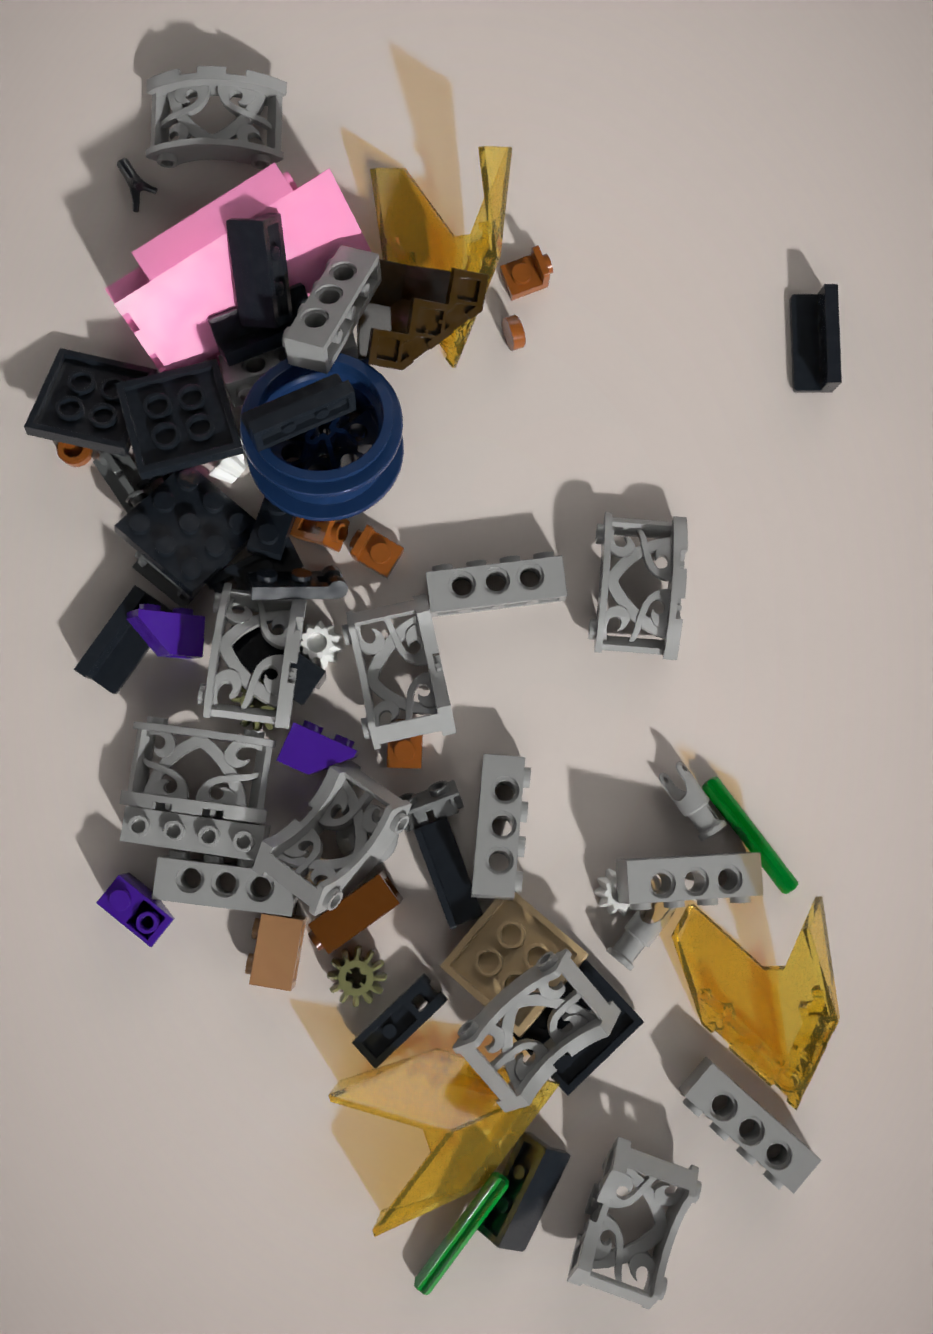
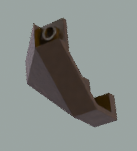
M379 259L382 281L357 322L358 359L369 365L404 370L427 350L438 345L454 333V330L483 311L489 275L457 268H451V271Z

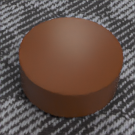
M516 315L503 318L502 330L508 348L511 351L523 348L526 338L521 320Z
M62 442L57 443L56 449L59 458L69 466H84L92 458L93 449Z

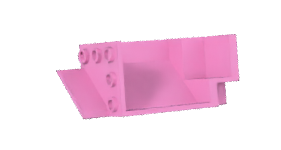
M274 162L131 252L140 267L106 287L105 290L160 373L217 359L220 366L218 358L220 353L208 318L238 306L227 233V220L231 218L255 219L267 213H281L289 287L302 283L306 288L308 297L312 292L314 282L321 278L328 260L334 257L340 245L372 252L330 168L297 188L291 175L287 171L282 174Z

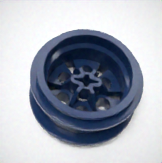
M339 353L328 374L288 364V359L279 362L255 382L245 398L241 410L242 414L333 374H338L343 382L349 380L355 391V412L360 414L358 417L349 422V418L353 413L350 412L260 452L257 451L240 415L241 440L247 455L250 474L257 488L266 499L282 511L307 520H341L368 510L390 491L398 478L403 463V415L394 389L375 368L357 358ZM355 437H362L364 439L357 441ZM340 447L339 451L336 454H334L336 448ZM327 455V458H322L320 456ZM291 457H298V458H299V459H298L297 461H295V462H288V461H286L287 459H289V458H291Z

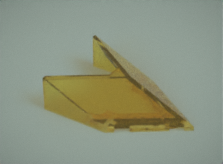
M478 147L484 199L471 233L454 236L406 168L370 169L382 259L451 271V268L487 274L489 275L487 292L501 257L512 147ZM476 316L466 321L454 330V333L439 343L447 354L445 358L452 368H456Z
M815 897L785 966H762L695 904L688 905L671 937L701 1024L709 1032L713 1033L716 1031L730 1044L728 1049L770 1087L775 1084L788 1096L786 1101L797 1111L803 1094L840 1019L823 897Z
M439 1048L339 1080L328 1094L330 1102L421 1128L430 1150L428 1156L391 1205L381 1210L372 1229L374 1237L483 1187L560 1083L547 1080L530 1106L505 1113L496 1103L498 1097L464 1057L450 1054V1051ZM501 1067L497 1072L509 1083L510 1080L505 1067Z

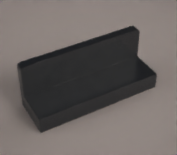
M267 213L255 219L231 218L227 220L226 225L240 324L246 327L278 328L293 320L281 213Z
M302 283L290 286L293 320L278 328L242 326L240 324L238 306L208 318L219 353L229 367L283 346L282 339L285 329L292 325L297 317L300 305L308 299L306 288Z
M824 284L818 294H793L789 299L793 392L833 393L842 383L838 284Z
M333 374L243 412L241 420L257 451L260 452L355 411V391L349 380L343 382L338 374Z
M136 585L133 586L73 669L83 677L92 679L112 694H117L150 649L148 644L126 619L127 612L139 609V604L161 606L160 611L172 612L170 608Z
M259 627L243 635L232 646L241 664L251 673L254 672L256 666L265 658L273 655H284V650L271 646L264 639ZM298 654L297 664L291 663L290 668L297 669L293 700L300 705H304L315 688L319 690L325 682L326 670ZM269 668L265 670L260 679L264 681V677L267 675L270 680H274L277 678L278 673L276 670Z
M447 817L414 829L450 930L457 928L459 924L482 916L483 912L477 897H471L472 883Z
M523 1131L502 1172V1175L509 1181V1187L477 1230L498 1248L520 1252L525 1251L571 1155L564 1150L548 1146L533 1133Z

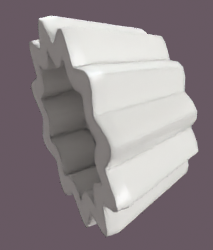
M244 448V454L219 460L209 475L232 484L248 466Z
M318 621L315 626L306 624L305 632L302 633L300 654L325 669L328 662L336 663V654L343 651V648L338 644L342 639V635L334 633V625L325 627L322 621Z
M607 869L605 877L597 878L600 887L594 893L601 897L598 904L600 907H607L610 915L618 911L622 916H625L628 909H630V904L618 902L616 871Z

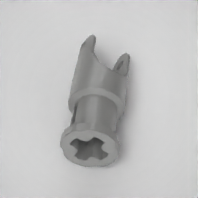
M678 762L676 769L685 782L686 791L678 789L665 773L659 775V780L683 816H688L699 831V839L704 841L727 824L724 820H719L708 804L710 799L686 765Z
M669 908L665 915L653 924L646 923L644 920L647 910H637L625 925L626 931L614 947H608L606 952L631 971L634 967L632 964L644 947H650L673 916L676 908Z

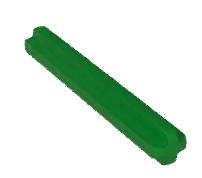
M716 776L708 779L702 785L703 791L749 851L761 853V866L781 893L788 894L799 885L796 878L720 779Z
M497 1171L491 1174L415 1277L414 1286L422 1294L429 1295L508 1189L509 1181L504 1175Z

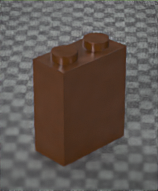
M383 870L343 898L335 909L331 911L326 910L310 922L308 926L312 931L308 935L319 951L325 949L329 955L398 906L403 897Z

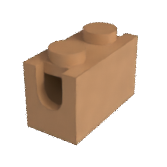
M261 913V918H255L251 935L252 939H256L255 952L249 953L245 974L250 975L249 985L292 991L296 985L307 917Z

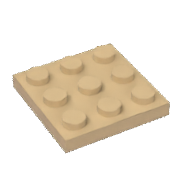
M515 892L513 901L495 899L440 967L483 1006H486L506 986L535 966L544 954L550 951L556 954L567 948L572 954L570 958L578 967L589 954ZM561 974L558 978L550 981L548 985L555 987L560 981L565 985L567 979ZM527 1006L519 1008L513 1032L522 1038L546 1007Z

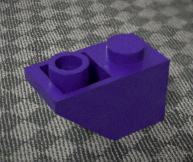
M139 604V609L127 612L126 619L158 657L190 660L203 657L205 616L193 615L194 610L189 608H173L172 612L160 611L161 606L154 604Z
M304 720L302 726L293 722L276 761L305 774L314 775L329 769L330 766L357 758L359 751L353 749L354 741L338 734L332 740L321 735L323 727Z
M131 873L118 875L96 902L149 947H153L175 919L161 900L152 899L153 891Z

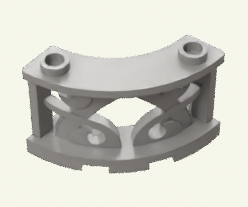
M197 66V73L182 75L179 69H174L155 75L147 80L146 93L152 95L151 144L150 148L146 149V157L157 161L158 165L174 168L177 165L191 161L229 160L251 164L257 169H265L274 162L276 164L283 160L284 152L281 151L282 97L287 94V82L251 70H246V76L226 73V67ZM210 96H219L224 107L230 113L237 116V118L227 127L212 135L199 127L190 117L200 112L206 106ZM198 97V99L192 104L189 100H187ZM231 97L242 98L238 101L239 106L230 101ZM264 106H268L267 120L259 116ZM253 123L267 130V146L249 142V139L252 137L262 141L259 131L252 126ZM175 136H179L178 140L169 141V137L172 140Z
M605 512L604 523L597 524L595 541L596 544H601V567L596 619H590L588 639L594 640V652L602 653V650L658 654L663 655V659L677 660L683 619L680 616L682 608L681 598L685 599L687 569H684L685 553L688 551L687 517L673 516L672 522L617 518L612 517V513ZM614 535L625 536L626 546H617L614 542ZM629 537H638L640 546L635 548L634 542ZM647 538L657 539V540H653V541L647 542ZM655 552V561L659 557L665 558L667 566L665 568H657L653 563L651 553ZM612 554L615 557L621 559L615 564V566L610 571V560ZM643 558L645 566L653 576L668 582V589H660L650 594L639 610L626 596L618 580L631 565ZM609 590L612 598L618 606H613L607 610V599ZM654 601H660L664 606V612L657 614L653 609L650 617H648L646 613L650 604ZM611 618L619 619L621 625L617 631L623 630L630 620L635 623L631 637L607 635L609 620ZM643 629L656 637L662 638V640L637 638L640 630Z
M224 583L222 593H215L213 613H217L212 640L207 683L200 684L198 693V705H204V718L212 716L275 724L276 728L289 729L297 669L290 668L291 663L297 664L307 599L251 600L249 591L232 589V583ZM232 609L243 610L244 612L235 614ZM251 611H253V612H259V614H258V615H255V616H252V612H251ZM228 621L230 624L234 626L225 633V628ZM272 623V630L282 628L284 632L281 635H273L269 631L267 624ZM260 627L264 639L271 646L284 650V655H273L265 658L256 666L253 675H251L237 658L232 646L243 635ZM222 655L228 669L218 673L220 656ZM269 668L276 670L278 673L276 679L270 680L265 675L264 685L259 682L265 670ZM224 684L230 685L232 691L229 694V699H233L240 693L243 686L247 692L242 706L218 703L217 697L220 687ZM253 697L277 710L252 708L250 705Z
M427 594L413 596L414 600L355 613L353 611L346 612L348 624L342 625L345 644H352L366 710V718H361L362 730L365 739H372L374 750L381 749V744L433 732L442 731L443 736L457 733L440 655L433 656V654L439 653ZM417 614L400 624L396 629L390 620ZM384 621L390 635L384 639L380 631L372 628L373 633L376 635L375 640L372 643L365 642L361 635V625ZM406 639L409 648L411 643L417 642L420 644V651L412 655L405 650L401 642ZM395 648L408 663L416 666H428L429 669L428 672L417 676L410 684L407 691V699L395 694L378 680L384 664ZM363 652L367 655L374 656L369 666L368 672L366 669ZM418 687H428L430 689L429 695L423 697L418 694L419 702H415L414 696ZM371 690L384 700L376 705L375 708ZM399 709L406 711L405 720L394 722L399 716ZM385 712L391 713L390 721L393 723L380 725V716ZM413 713L425 716L413 718Z
M152 716L147 717V723L134 722L133 729H138L129 786L128 791H121L119 804L202 816L203 810L204 816L266 823L267 810L263 808L272 749L276 747V741L264 739L265 732L244 729V735L172 726L168 725L169 719ZM173 734L191 736L192 738L177 745ZM156 735L162 736L165 739V746L162 749L154 746ZM210 739L228 741L232 743L229 744L225 752H223L222 749H220ZM246 747L257 749L254 773L238 774L236 768L244 767L250 762V759L240 760L237 754L238 751ZM201 748L217 763L224 776H217L206 781L198 790L195 800L189 799V789L185 779L180 773L171 769V767L186 754ZM153 750L159 757L163 758L159 764L152 761ZM152 768V769H154V771L152 772V774H151V776H150V778H149L150 769ZM165 775L172 777L177 782V789L173 793L166 791V785L171 781L163 779ZM252 780L249 806L247 807V799L242 781ZM228 783L229 788H219L223 791L221 799L216 800L211 796V788L213 786Z
M352 760L329 767L320 788L308 804L313 809L301 822L294 819L278 833L262 840L252 868L261 877L271 876L310 907L309 912L314 916L327 909L329 911L335 909L341 900L371 872L386 853L397 834L401 833L409 822V816L407 815L412 803L402 800L360 771L361 767ZM354 784L365 791L360 799H358L352 788ZM374 798L387 806L379 823L374 822L375 817L380 813L377 806L370 807L364 813V810ZM339 809H342L341 813L343 817L339 819H333L335 815L338 813ZM354 822L356 836L354 853L338 859L320 860L323 853V844L319 835L324 829L332 831L342 830ZM313 845L311 854H309L308 850L304 851L308 846ZM310 871L312 872L311 880L315 886L318 881L324 880L318 884L317 888L304 878Z
M567 948L556 954L552 951L544 954L535 966L506 986L474 1019L465 1022L457 1032L459 1038L452 1047L453 1051L456 1054L460 1053L498 1097L496 1103L505 1113L530 1106L545 1082L557 1071L553 1064L566 1052L574 1056L592 1043L608 1037L621 1012L613 1001L607 1003L570 958L572 954ZM561 974L574 988L565 998L562 997L565 992V985L562 981L555 987L548 985L550 981L558 978ZM582 997L592 1010L589 1011L576 1002ZM527 1006L554 1008L547 1021L549 1040L544 1044L534 1039H522L513 1043L514 1022L519 1008ZM561 1016L563 1021H570L564 1028H557V1023ZM500 1019H501V1026L497 1024ZM487 1035H492L493 1039L489 1045L485 1046L487 1052L496 1053L501 1049V1053L491 1062L477 1048ZM532 1050L533 1055L524 1062V1055L521 1051ZM502 1066H505L510 1080L509 1083L497 1072Z
M617 1137L602 1165V1170H604L602 1180H600L599 1184H594L585 1213L591 1216L588 1222L584 1224V1234L578 1233L567 1282L578 1286L582 1284L638 1303L643 1308L649 1310L658 1300L664 1298L667 1289V1278L664 1275L676 1234L687 1210L692 1203H696L699 1199L702 1187L701 1181H698L699 1167L691 1165L689 1168H685L632 1149V1141ZM656 1179L662 1181L657 1183L654 1187L651 1186V1184ZM670 1184L677 1186L675 1192H665V1189L670 1187ZM620 1186H625L630 1193L626 1196H620L616 1191ZM643 1195L651 1209L655 1226L638 1239L623 1245L621 1229L617 1221L608 1214L609 1207H627L635 1203ZM662 1205L669 1206L666 1215ZM605 1230H611L615 1234V1248L611 1249L612 1243L610 1238L607 1241L600 1239L601 1234ZM653 1246H655L653 1255L651 1256L647 1251L650 1250ZM628 1262L630 1273L636 1281L637 1269L641 1266L647 1268L648 1274L644 1289L622 1282V1264ZM614 1267L615 1279L593 1272L592 1269Z

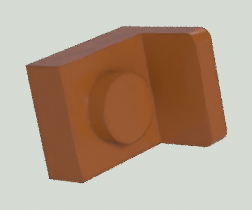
M539 245L532 247L531 255L500 266V273L511 301L548 287L553 267L547 254L542 255Z
M296 517L290 535L297 539L324 545L333 551L340 552L343 542L348 535L350 521L346 518L334 521H313Z
M369 524L366 525L363 531L358 529L349 544V547L352 548L350 554L354 560L387 579L404 552L403 547L376 532L374 527Z
M396 719L395 722L402 721L405 719ZM423 735L388 742L387 768L422 769Z

